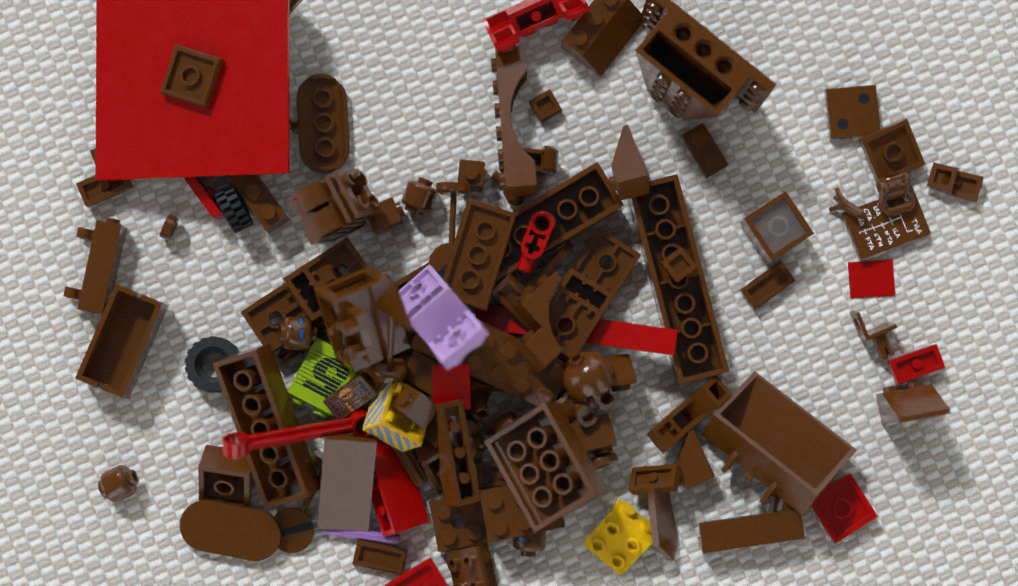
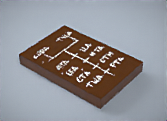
M916 194L915 206L912 211L892 217L884 215L879 206V199L859 206V208L864 210L863 215L859 219L848 212L841 213L859 260L931 234ZM905 195L891 201L888 200L886 208L907 202L909 198Z

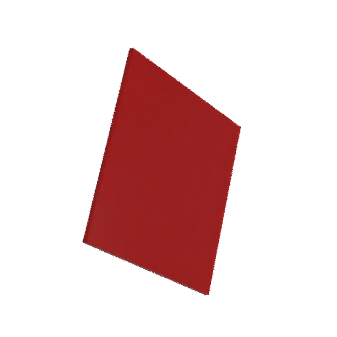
M96 0V181L290 173L289 0ZM175 44L224 60L209 108L160 93Z

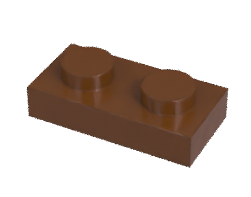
M704 123L681 135L683 142L706 179L728 167L729 164Z

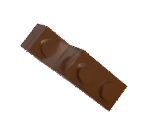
M554 272L550 277L546 274L534 284L537 289L532 294L527 290L517 299L520 305L513 310L531 329L520 339L523 344L517 351L537 372L545 368L563 351L552 333L549 322L550 299L556 286L563 279L557 272Z

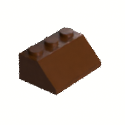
M593 0L589 6L590 11L586 12V16L578 20L562 40L561 48L601 78L643 23L640 19L642 13L631 0Z

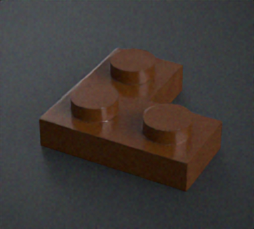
M95 148V149H93V150H90V153H91L92 158H93V160H94V162H95V165H96V148ZM95 176L76 183L87 208L134 188L131 180L96 181Z

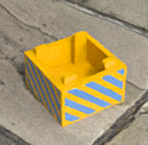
M401 381L390 384L377 383L375 387L379 392L371 399L362 430L402 452L421 446L426 428H421L391 406L406 384Z

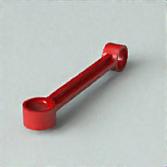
M358 408L348 418L247 435L242 432L228 433L222 438L223 455L230 459H240L249 455L251 450L323 438L325 435H340L354 432L358 437H369L371 434L362 430L363 428H355L358 420L366 417L368 409Z

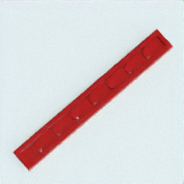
M489 304L487 312L476 309V319L504 332L526 335L531 330L505 306ZM563 318L559 321L558 328L562 332H569L573 328V322L569 318ZM600 319L585 343L675 356L678 330Z

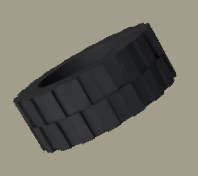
M215 336L204 337L199 342H195L193 347L188 350V355L184 362L186 363V367H184L185 372L188 374L189 381H192L196 388L206 392L220 393L223 391L218 378L206 375L202 369L203 358L211 352H218L224 358L240 352L237 346L227 339Z

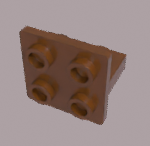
M487 542L446 552L447 565L454 586H498Z

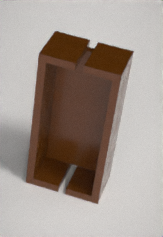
M115 284L75 379L101 388L121 398L129 399L169 305Z

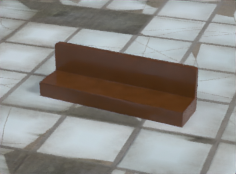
M795 509L699 523L700 537H698V542L703 554L805 539L802 514Z

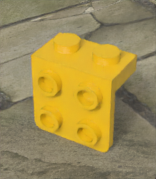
M619 498L607 516L584 540V545L616 573L622 575L652 544L650 520L642 517L631 504Z

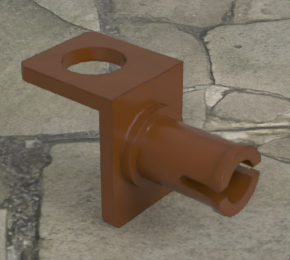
M857 311L849 312L859 338L866 341L873 340L880 360L888 358L887 355L891 357L895 354L887 336L889 331L897 328L895 323L887 322L867 331L860 313Z
M470 375L471 410H473L474 417L477 420H484L490 414L487 400L495 386Z

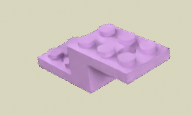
M430 264L399 290L411 326L430 346L447 370L452 366L460 364L465 355L473 348L482 345L485 338L489 335Z

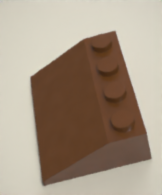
M557 400L542 403L484 441L534 533L608 491Z

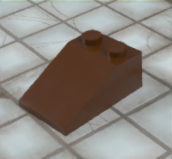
M923 381L907 383L908 388L901 390L898 389V385L884 387L883 393L876 394L882 424L902 423L951 414L949 406L932 384L923 385Z

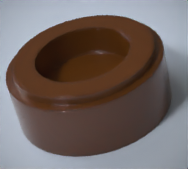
M171 214L168 215L159 237L166 240L171 239L179 222L178 217Z

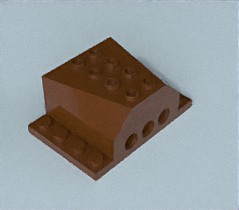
M672 0L645 1L640 19L643 21L641 26L649 34L637 47L635 53L646 89L650 91L648 94L653 100L658 103L662 101L669 107L668 111L678 119L682 117L684 120L721 117L735 98L739 100L738 104L748 112L752 110L754 113L758 111L777 86L775 82Z

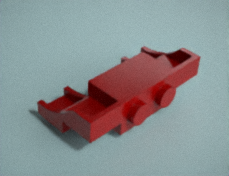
M525 0L482 19L496 51L505 53L516 48V44L520 42L519 37L530 36L541 27H549L558 23L561 18H565L567 21L571 20L572 22L578 21L586 16L585 13L589 12L590 8L586 0Z

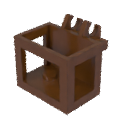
M370 266L314 289L335 358L354 372L387 358L389 316L375 308L374 305L390 287L391 281L389 277ZM364 281V285L354 288L340 295L336 294V292L341 291L343 289H346L350 286H353ZM331 304L333 305L334 312H335V315H336V318H337V321H338V322H336V320H335V317H334V314H333V310H332ZM396 321L393 355L410 348L405 328ZM339 331H341L344 344L342 343Z

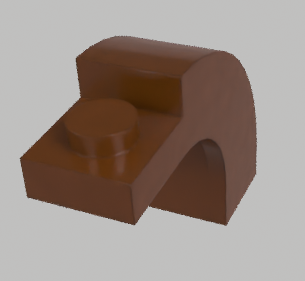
M715 375L670 411L646 435L664 454L696 424L719 408L732 393Z

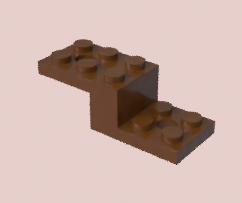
M600 228L595 232L574 268H570L549 304V322L552 333L563 349L561 353L569 358L573 354L580 352L598 321L603 318L641 257L639 252ZM604 256H610L614 260V265L609 270H604L599 265L600 259ZM569 318L572 320L573 328L569 332L559 330L558 323L561 319Z
M348 237L284 277L281 286L241 311L242 316L262 345L270 343L273 352L283 346L278 341L279 326H273L269 323L271 314L280 313L284 320L286 317H307L313 326L323 318L314 289L337 280L338 278L333 275V270L337 266L345 267L348 271L347 275L368 267ZM364 281L353 286H350L346 289H343L341 291L336 292V294L340 295L354 288L364 285Z
M508 485L479 491L481 501L459 507L445 504L444 498L429 501L438 552L534 534V531ZM456 514H461L466 518V525L462 529H455L451 524V519ZM564 517L538 532L565 527Z

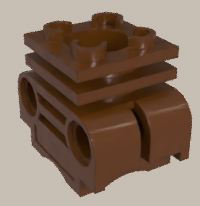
M359 168L335 170L332 172L333 175L324 177L325 180L312 182L290 195L291 198L288 201L293 211L302 220L305 234L311 245L335 242L341 237L349 236L367 224L366 221L373 219V216L381 214L379 201L371 193L367 186V178Z

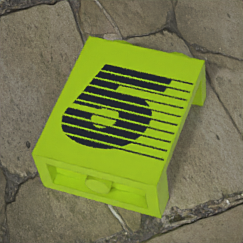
M316 338L287 392L291 395L290 400L297 405L303 407L306 403L314 408L312 412L325 419L327 415L333 417L334 414L323 403L324 399L349 382L356 372L335 358L330 344Z

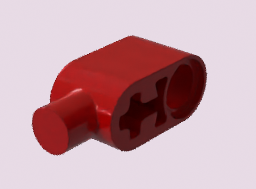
M537 212L531 218L521 243L522 255L516 269L531 274L535 262L542 257L554 225L553 218L549 213ZM538 219H545L549 223V228L545 231H539L535 228L534 223ZM533 235L539 237L536 247L539 252L534 251L531 255L528 253L526 245H532Z

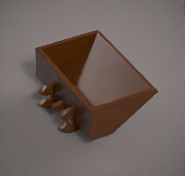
M756 371L713 413L702 433L704 438L729 457L721 469L722 472L726 473L735 463L739 464L749 472L744 478L746 481L750 482L755 477L768 487L764 496L760 499L762 504H765L775 493L803 516L857 451L856 448Z

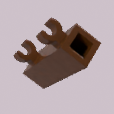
M105 217V221L96 220L94 230L78 227L76 237L92 241L82 289L65 286L63 295L67 298L79 300L78 310L100 315L104 312L115 286L127 228L120 224L121 220Z

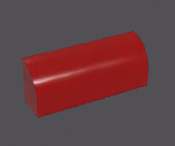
M371 435V436H369V437H367V438H377V437ZM377 438L371 500L382 535L385 537L428 523L429 520L418 486L414 485L392 446Z

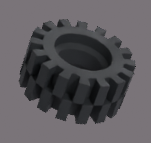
M233 184L214 193L220 205L219 207L234 233L254 225L242 197Z

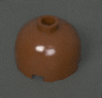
M596 351L578 352L573 354L562 371L563 384L574 401L586 402L585 397L592 395L595 399L611 387L615 380L613 377L615 370L611 363Z

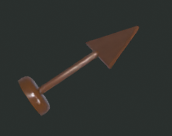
M394 281L374 305L375 308L389 316L387 358L373 364L371 372L376 380L388 384L402 381L408 373L407 363L401 357L393 355L395 321L409 331L412 330L396 281Z

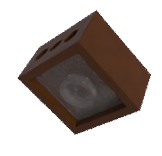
M786 191L739 222L767 264L814 234Z

